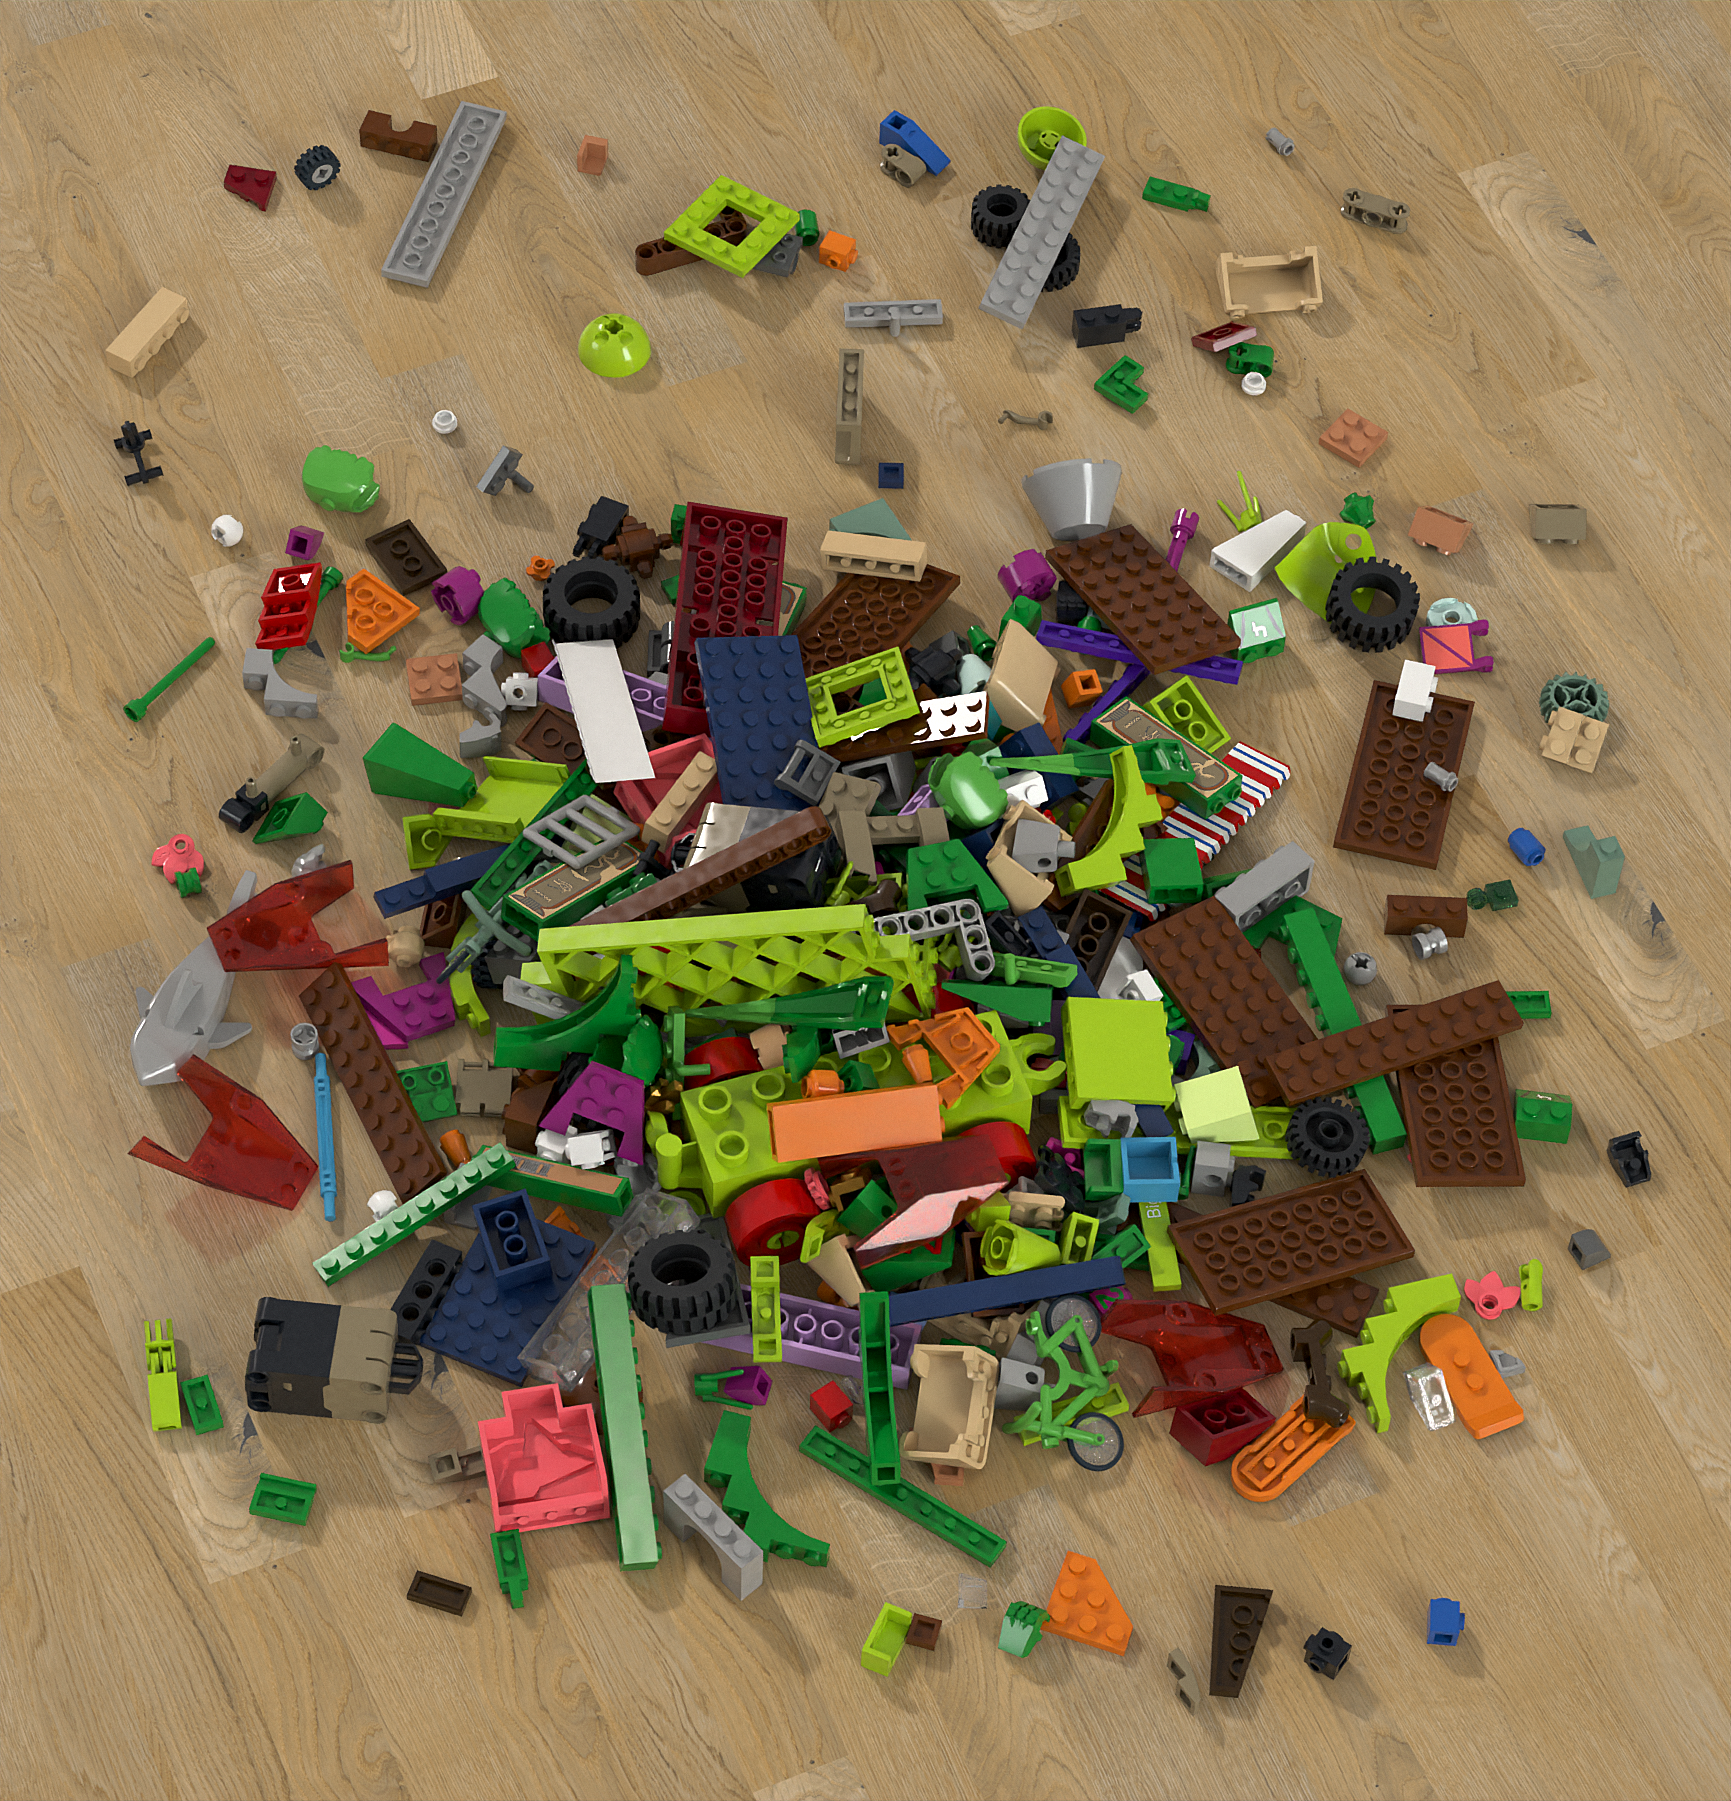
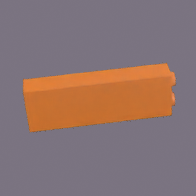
M931 1082L766 1103L772 1159L778 1163L942 1141V1133L945 1132L944 1118L940 1116L939 1105H942V1093L940 1088H937V1085Z

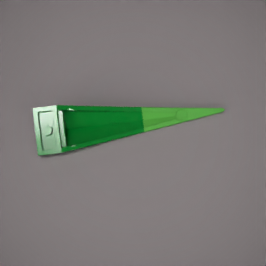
M1162 738L1072 754L993 758L989 763L991 766L1114 779L1109 754L1124 746L1132 745L1144 783L1167 785L1169 781L1193 783L1196 776L1181 741Z
M864 976L806 992L752 1002L687 1009L684 1012L688 1017L859 1031L860 1028H883L894 981L891 976Z

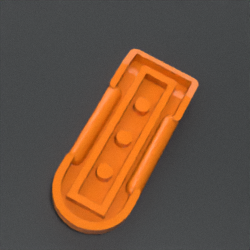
M1440 1314L1428 1319L1420 1331V1351L1426 1362L1431 1364L1457 1409V1415L1467 1431L1475 1439H1482L1524 1421L1523 1409L1515 1401L1471 1325L1463 1318L1452 1314Z
M1304 1395L1301 1396L1280 1419L1251 1445L1246 1446L1236 1455L1231 1467L1233 1487L1242 1497L1251 1501L1266 1502L1275 1499L1337 1442L1351 1433L1356 1421L1348 1415L1347 1420L1342 1426L1333 1428L1321 1419H1306L1302 1407Z

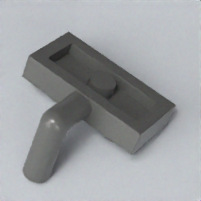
M504 445L476 486L482 492L496 496L503 489L508 478L513 480L527 493L534 489V485L515 470L523 454L517 449Z

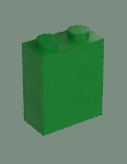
M1194 838L1143 839L1145 849L1139 853V861L1148 904L1200 903L1204 884Z

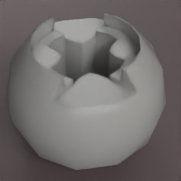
M1365 952L1351 954L1343 966L1346 978L1355 985L1370 983L1378 971L1375 959Z

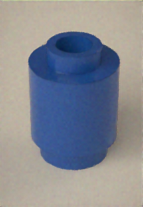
M1518 828L1509 835L1508 843L1510 844V849L1526 866L1537 865L1544 859L1545 847L1529 830Z

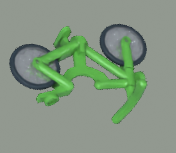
M1075 1294L1062 1295L1056 1298L1046 1311L1045 1326L1050 1338H1047L1042 1330L1039 1311L1032 1312L1030 1318L1026 1320L1027 1334L1029 1336L1034 1335L1037 1356L1040 1358L1049 1357L1056 1363L1059 1370L1058 1382L1052 1389L1047 1384L1042 1385L1040 1389V1402H1033L1025 1415L1017 1421L1004 1423L1002 1431L1005 1434L1018 1433L1024 1429L1037 1432V1434L1041 1435L1043 1449L1058 1447L1059 1440L1067 1442L1071 1456L1079 1465L1091 1471H1105L1116 1465L1123 1454L1124 1440L1118 1425L1108 1416L1097 1412H1089L1078 1416L1070 1427L1064 1425L1093 1397H1101L1109 1391L1110 1384L1107 1378L1118 1370V1361L1109 1360L1102 1366H1099L1092 1347L1100 1337L1102 1323L1095 1306L1082 1296ZM1061 1349L1077 1353L1084 1373L1070 1368L1069 1362ZM1069 1384L1085 1388L1074 1401L1052 1420V1402L1059 1399L1067 1391ZM1040 1413V1421H1036L1035 1419Z

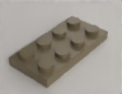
M833 772L818 807L822 809L823 814L829 819L837 840L835 822L838 811L865 810L866 817H869L882 788L877 782ZM841 857L836 874L829 878L840 877L845 867L843 857Z

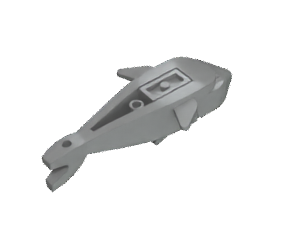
M245 871L233 894L225 922L198 945L169 974L154 996L143 987L136 988L140 1022L131 1038L130 1052L132 1065L141 1086L184 1080L200 1068L210 1049L224 1048L251 1032L252 1026L250 1023L222 1022L228 1006L243 941L255 923L260 908L261 896L254 893L257 884L255 872Z

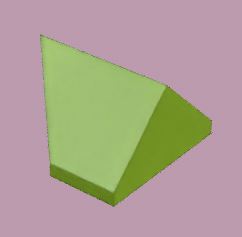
M429 813L402 817L409 870L436 866L453 836L442 835L435 818Z

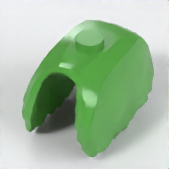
M323 445L310 451L306 458L302 471L304 491L311 501L319 504L327 511L362 512L374 505V502L379 498L378 494L380 491V485L373 481L374 464L365 457L358 459L355 454H350L348 451H341L340 449L331 450L329 446Z
M970 751L958 757H953L951 753H947L941 758H937L931 766L928 783L934 799L940 807H943L946 819H950L959 828L977 830L987 827L1002 816L1009 802L1007 800V792L1004 789H999L1000 785L998 780L995 779L994 773L990 772L987 766L982 765L983 760L980 757L975 756Z

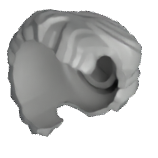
M645 1153L643 1166L619 1156L614 1158L615 1174L629 1178L634 1197L637 1196L642 1201L648 1195L662 1188L658 1183L657 1159L653 1153Z

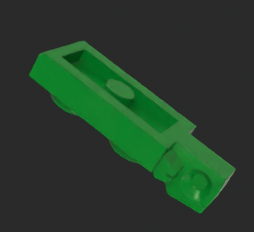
M1151 176L1142 194L1143 200L1186 212L1194 208L1207 212L1211 195L1197 189Z
M519 1529L490 1533L499 1587L502 1590V1594H510L512 1609L524 1607L522 1591L528 1590L529 1581Z

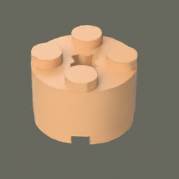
M767 1024L749 1034L754 1050L757 1049L760 1056L758 1059L764 1070L784 1065L782 1045L787 1044L786 1034L792 1032L791 1025Z

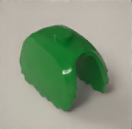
M504 577L496 583H492L484 591V595L480 598V603L478 604V615L480 622L486 629L483 634L500 645L502 650L509 656L521 659V650L543 641L547 645L551 640L549 637L551 632L547 627H544L543 620L540 619V615L537 614L536 610L530 607L526 595L520 589L515 588L516 584L513 581Z
M647 1014L637 1019L638 1024L633 1025L628 1037L604 1034V1038L600 1040V1043L596 1044L594 1054L589 1058L588 1063L590 1064L591 1061L644 1080V1089L652 1085L655 1081L654 1077L663 1061L664 1044L657 1024Z

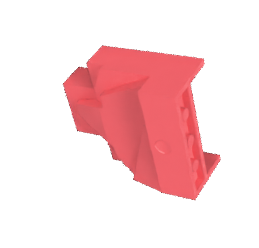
M705 733L648 752L655 778L617 781L614 794L634 824L640 823L645 825L647 819L699 751L715 759L712 742ZM719 781L678 836L672 837L671 844L666 852L662 853L657 850L660 864L668 870L673 868L671 851L674 844L681 841L688 833H696L705 805L710 802L723 804Z
M558 1383L501 1392L504 1417L478 1421L480 1445L495 1533L513 1529L525 1532L610 1518L607 1476L592 1404L563 1408Z

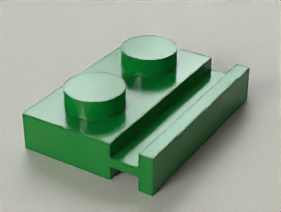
M261 1473L249 1507V1513L251 1515L306 1526L314 1501L313 1498L317 1492V1484Z

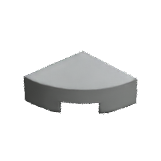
M1502 1350L1489 1351V1357L1502 1378L1525 1373L1526 1367L1518 1357L1515 1358L1504 1353Z

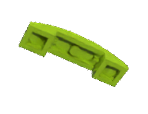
M838 1208L823 1212L809 1222L800 1255L801 1262L807 1263L819 1256L821 1245L842 1234H845L846 1237L855 1234L837 1221L843 1213H839Z
M750 1256L753 1362H782L779 1256Z

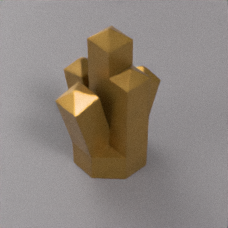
M659 1078L654 1086H650L644 1094V1115L646 1116L647 1111L662 1112L663 1115L673 1113L675 1105L680 1102V1092H684L683 1082L674 1080L669 1084L668 1080Z

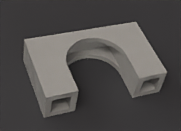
M686 1474L663 1491L664 1524L683 1543L697 1531L703 1535L720 1560L722 1583L740 1601L763 1584V1550Z

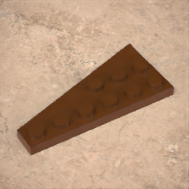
M1110 778L1104 782L1071 836L1073 837L1071 841L1075 842V857H1060L1057 869L1068 863L1081 860L1100 841L1107 828L1113 809V779ZM1160 821L1149 827L1139 828L1143 839H1154L1168 829ZM1130 857L1121 858L1122 863L1125 862V861H1126L1127 859H1129ZM1050 872L1047 880L1054 885V888L1042 903L1055 913L1076 899L1081 893L1061 897L1055 873Z

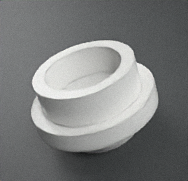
M1250 372L1243 378L1241 387L1249 395H1259L1265 391L1266 381L1260 373Z
M441 410L435 414L432 420L433 428L439 433H450L457 427V418L451 411Z

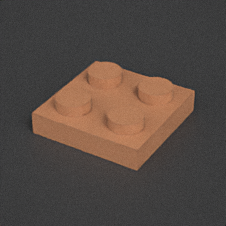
M1347 408L1321 435L1319 445L1360 468L1388 437V432Z
M457 653L406 659L412 706L463 700Z

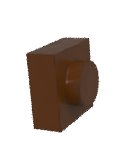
M914 1613L906 1644L934 1651L941 1631L942 1620Z

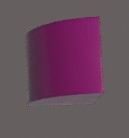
M302 525L290 529L285 553L305 560H311L321 545L324 532Z
M761 1366L731 1367L730 1370L743 1369L744 1373L728 1377L723 1391L733 1399L743 1403L766 1405L773 1381Z

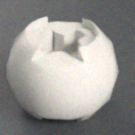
M222 515L216 518L212 524L211 533L213 538L222 543L224 547H231L239 543L243 537V526L240 521L237 522L232 518V515Z
M382 1190L375 1192L367 1203V1207H370L374 1212L372 1217L376 1222L398 1208L395 1203L397 1198L391 1191Z

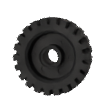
M1068 233L1043 288H1047L1048 292H1053L1054 287L1057 291L1061 290L1063 285L1067 287L1078 275L1081 255L1080 246L1076 238L1073 239L1071 233Z
M1315 1097L1313 1101L1311 1099L1306 1100L1304 1104L1298 1106L1289 1121L1285 1136V1142H1288L1286 1147L1288 1151H1292L1291 1157L1294 1160L1300 1158L1298 1165L1302 1168L1308 1165L1307 1171L1312 1174L1315 1169L1318 1170V1176L1322 1177L1328 1172L1329 1178H1334L1337 1173L1339 1176L1347 1172L1350 1173L1359 1165L1367 1150L1370 1137H1368L1369 1129L1365 1127L1366 1121L1364 1118L1359 1119L1360 1113L1357 1110L1351 1112L1352 1106L1348 1103L1345 1107L1341 1106L1342 1100L1336 1099L1334 1103H1332L1331 1097H1325L1323 1102L1321 1097Z

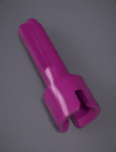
M1178 509L1175 512L1170 527L1173 537L1165 560L1176 571H1178L1187 540L1194 537L1199 522V516L1195 512L1191 514L1190 519L1186 518V509Z

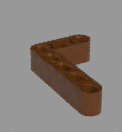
M726 206L713 219L714 223L708 224L703 229L736 247L747 237V222L741 212L729 206ZM664 237L640 244L635 250L636 271L644 276L704 260L665 240Z

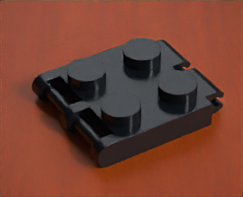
M1046 1145L1039 1146L1038 1155L1040 1159L1036 1162L1038 1173L1034 1177V1182L1047 1195L1063 1197L1065 1199L1063 1209L1069 1215L1073 1212L1080 1214V1211L1081 1214H1084L1085 1183L1083 1176L1078 1171L1072 1172L1060 1154L1054 1153Z

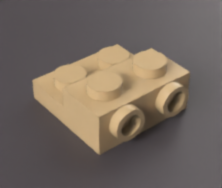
M1559 707L1558 711L1553 710L1548 721V725L1552 726L1549 736H1543L1539 746V750L1543 751L1542 757L1592 774L1610 725Z

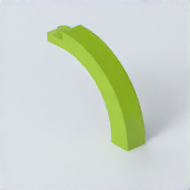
M474 913L461 926L455 937L451 952L467 937L473 938L478 933L479 929L475 924L479 920ZM508 922L504 925L506 929L512 926ZM469 955V956L461 963V965H462L471 955ZM470 964L462 973L456 969L449 976L452 1002L459 1021L467 1018L472 1029L476 1028L480 1037L491 1033L490 1018L474 990L472 983L473 975L471 974L474 965Z

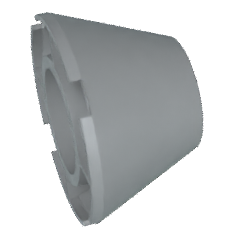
M1091 458L1074 459L1039 467L1033 470V476L1028 478L1025 475L1022 478V488L1052 538L1061 541H1075L1103 533L1107 530L1122 469L1119 463L1108 459H1103V464L1092 463Z

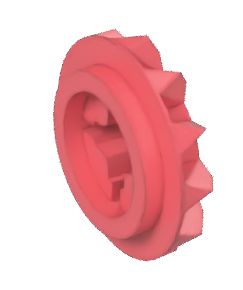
M813 1167L807 1169L804 1172V1177L811 1196L821 1209L831 1208L832 1204L828 1195L830 1188L824 1176Z

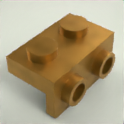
M858 1165L846 1169L845 1173L837 1177L830 1186L831 1190L828 1191L829 1199L833 1207L837 1206L839 1213L845 1211L851 1203L849 1192L866 1187L873 1178L869 1167L861 1169V1166Z

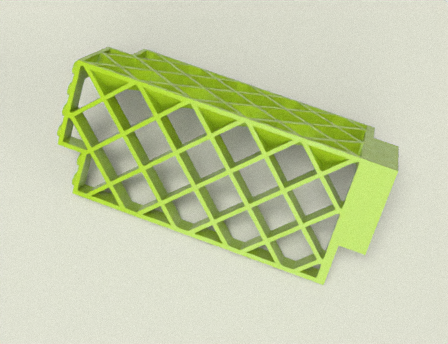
M902 873L876 875L877 881L890 879L898 883L903 896L898 902L897 907L900 913L906 912L907 885ZM853 876L851 879H846L842 890L851 896L850 901L857 899L871 887L867 885L869 876ZM828 878L824 890L827 899L833 892L839 878ZM865 904L546 928L539 931L537 953L541 962L522 963L520 980L587 1004L601 992V990H598L600 986L604 988L607 986L617 969L621 954L632 955L633 967L646 972L644 976L637 974L636 984H631V987L634 988L633 997H636V1009L642 1004H646L668 1013V1006H679L683 1011L705 1008L702 1004L708 999L724 1005L769 999L773 994L786 996L806 992L864 976H878L864 970L867 967H871L887 974L886 976H891L894 981L885 1023L908 1022L915 1019L922 1021L931 1019V1009H935L936 1005L935 994L932 992L933 986L937 985L936 970H934V964L938 963V950L935 947V942L940 940V936L924 939V945H919L916 941H912L910 934L893 935L892 929L887 926L882 927V931L888 936H880L879 931L874 930V917L869 915ZM919 927L911 928V929H913V930H919ZM850 931H859L861 936ZM795 935L805 941L799 944L782 936ZM715 941H729L738 946L732 949ZM649 946H662L671 950V952L666 954ZM828 949L846 958L840 961L823 954V952ZM583 951H595L604 955V957L600 959ZM760 954L779 963L773 966L755 957ZM695 960L712 967V969L707 971L691 963ZM801 971L820 980L814 983L797 976V974ZM572 975L580 977V979L578 981H574ZM733 976L740 979V984L731 981L730 979ZM668 981L670 983L682 987L683 992H680L663 984H665ZM909 983L913 985L922 1013L916 1009L901 991ZM532 1011L538 1025L556 1020ZM685 1014V1037L709 1036L714 1033H721L731 1027L736 1029L737 1034L752 1033L768 1023L727 1020L725 1026L721 1027L715 1019L688 1017ZM663 1022L659 1031L668 1034V1032H665Z

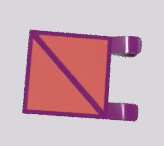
M1483 619L1465 624L1419 627L1423 664L1436 666L1434 674L1468 671L1491 672L1494 664L1493 657L1484 656L1475 659L1472 635L1486 636L1488 634V620Z

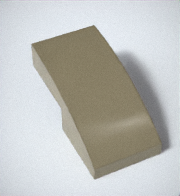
M481 1445L461 1452H457L456 1448H452L428 1456L435 1483L458 1482L486 1476Z
M1178 1647L1169 1653L1167 1667L1178 1680L1175 1695L1194 1716L1198 1714L1200 1704L1199 1688L1189 1662Z

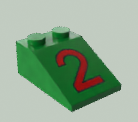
M920 1228L910 1236L906 1235L896 1247L884 1236L876 1245L866 1242L861 1272L875 1292L891 1291L949 1268L952 1265L956 1231L954 1228Z

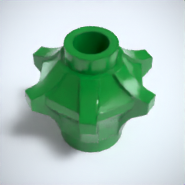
M1355 492L1344 498V509L1339 513L1343 520L1362 526L1365 529L1375 524L1376 520L1373 513L1374 500L1370 495L1363 497L1358 496Z

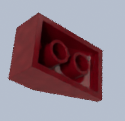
M1239 1385L1177 1406L1169 1434L1206 1467L1229 1458L1275 1423L1276 1417Z

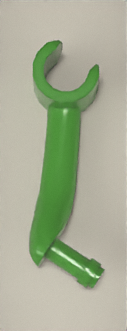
M348 642L345 644L348 652L339 650V655L342 662L345 663L352 662L354 659L387 661L391 659L390 655L397 648L391 646L387 652H369L365 654L361 651H355L354 645Z

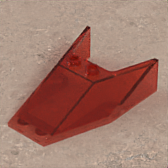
M348 860L274 883L208 926V935L224 972L327 969L334 962L342 964L343 968L389 966L388 941L386 938L334 953L328 942L320 940L313 924L312 917L354 889L352 861Z
M193 1054L178 1069L177 1074L209 1111L212 1121L187 1162L182 1161L146 1136H143L127 1154L210 1188L293 1211L319 1166L263 1099Z
M988 1134L942 1138V1141L817 1157L824 1179L876 1159L886 1176L898 1205L897 1211L853 1246L861 1269L941 1238L1008 1184L1007 1177Z
M1116 1299L1101 1318V1333L1148 1347L1152 1351L1166 1383V1386H1153L1133 1411V1418L1221 1396L1278 1375L1284 1371L1264 1324L1228 1313L1215 1316L1210 1308L1192 1302Z

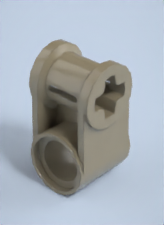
M888 144L883 147L882 157L884 160L881 162L880 169L884 174L895 179L902 186L911 187L926 172L924 162L900 146Z

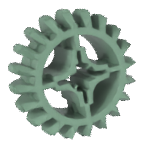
M1565 671L1562 677L1556 674L1553 680L1549 679L1546 686L1541 690V697L1539 699L1540 712L1542 716H1545V723H1548L1552 711H1558L1559 707L1603 722L1607 717L1609 709L1608 692L1603 691V684H1596V678L1589 680L1587 679V674L1582 677L1578 676L1576 671L1573 675H1569Z

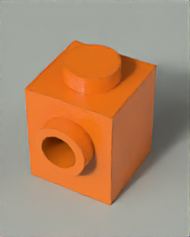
M830 230L819 246V263L843 272L847 271L850 264L855 263L858 256L856 239Z
M1095 669L1072 672L1061 685L1068 709L1091 706L1103 693Z

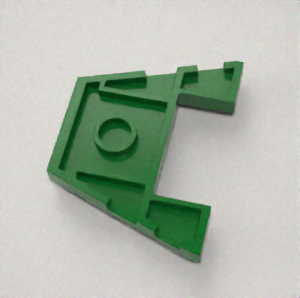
M959 839L908 849L906 854L907 911L928 907L926 902L928 898L973 889L976 891L983 913L1007 909L1008 900ZM908 921L910 928L919 927L916 922Z
M1295 895L1243 932V935L1256 953L1259 952L1268 937L1286 945V942L1281 941L1278 932L1283 915L1314 908L1331 952L1335 957L1343 918Z

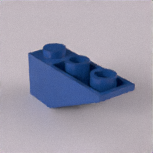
M896 110L880 123L879 144L883 146L888 144L900 146L908 153L920 158L926 166V171L937 176L951 162L945 153L913 120Z

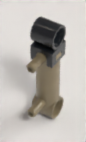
M304 734L292 736L286 753L258 779L248 777L245 781L246 783L235 792L236 798L232 797L222 805L219 811V819L239 833L246 832L252 826L254 820L258 821L269 811V803L307 768L313 769L320 763L324 755V747Z

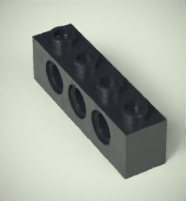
M433 1239L430 1241L390 1309L397 1314L398 1343L421 1345L420 1339L426 1333L429 1323L433 1321V1316L439 1310L438 1306L442 1299H445L448 1290L451 1288L450 1284L455 1275L459 1273L463 1266L462 1251ZM434 1274H442L439 1277L432 1276ZM421 1296H429L426 1299L419 1298ZM408 1318H416V1320H413V1321H407L406 1319H408Z

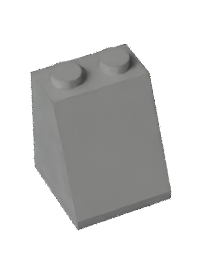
M912 751L852 760L841 767L845 775L877 782L882 787L877 800L889 811L905 807L915 775L916 765Z

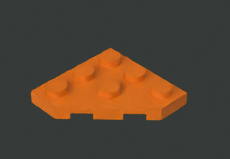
M362 569L346 581L348 642L365 654H368L420 614L418 606L366 569Z
M1067 1551L1046 1609L1047 1613L1051 1616L1050 1621H1043L1041 1630L1124 1656L1133 1632V1625L1096 1559Z

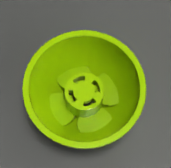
M1049 106L1037 107L1028 111L1019 122L1017 130L1019 149L1024 158L1038 169L1046 170L1062 136L1085 147L1087 145L1086 133L1081 123L1073 115L1062 109Z
M619 313L601 315L592 320L583 330L578 343V355L582 364L591 372L604 377L617 378L631 375L645 366L651 354L650 340L642 325L632 317Z

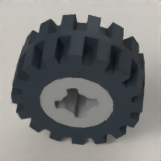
M316 145L313 146L312 150L310 148L307 149V153H302L300 155L301 159L296 161L297 165L294 166L296 176L309 190H318L319 187L324 188L326 184L330 185L332 183L331 180L336 179V173L340 172V161L327 146L320 145L318 147Z

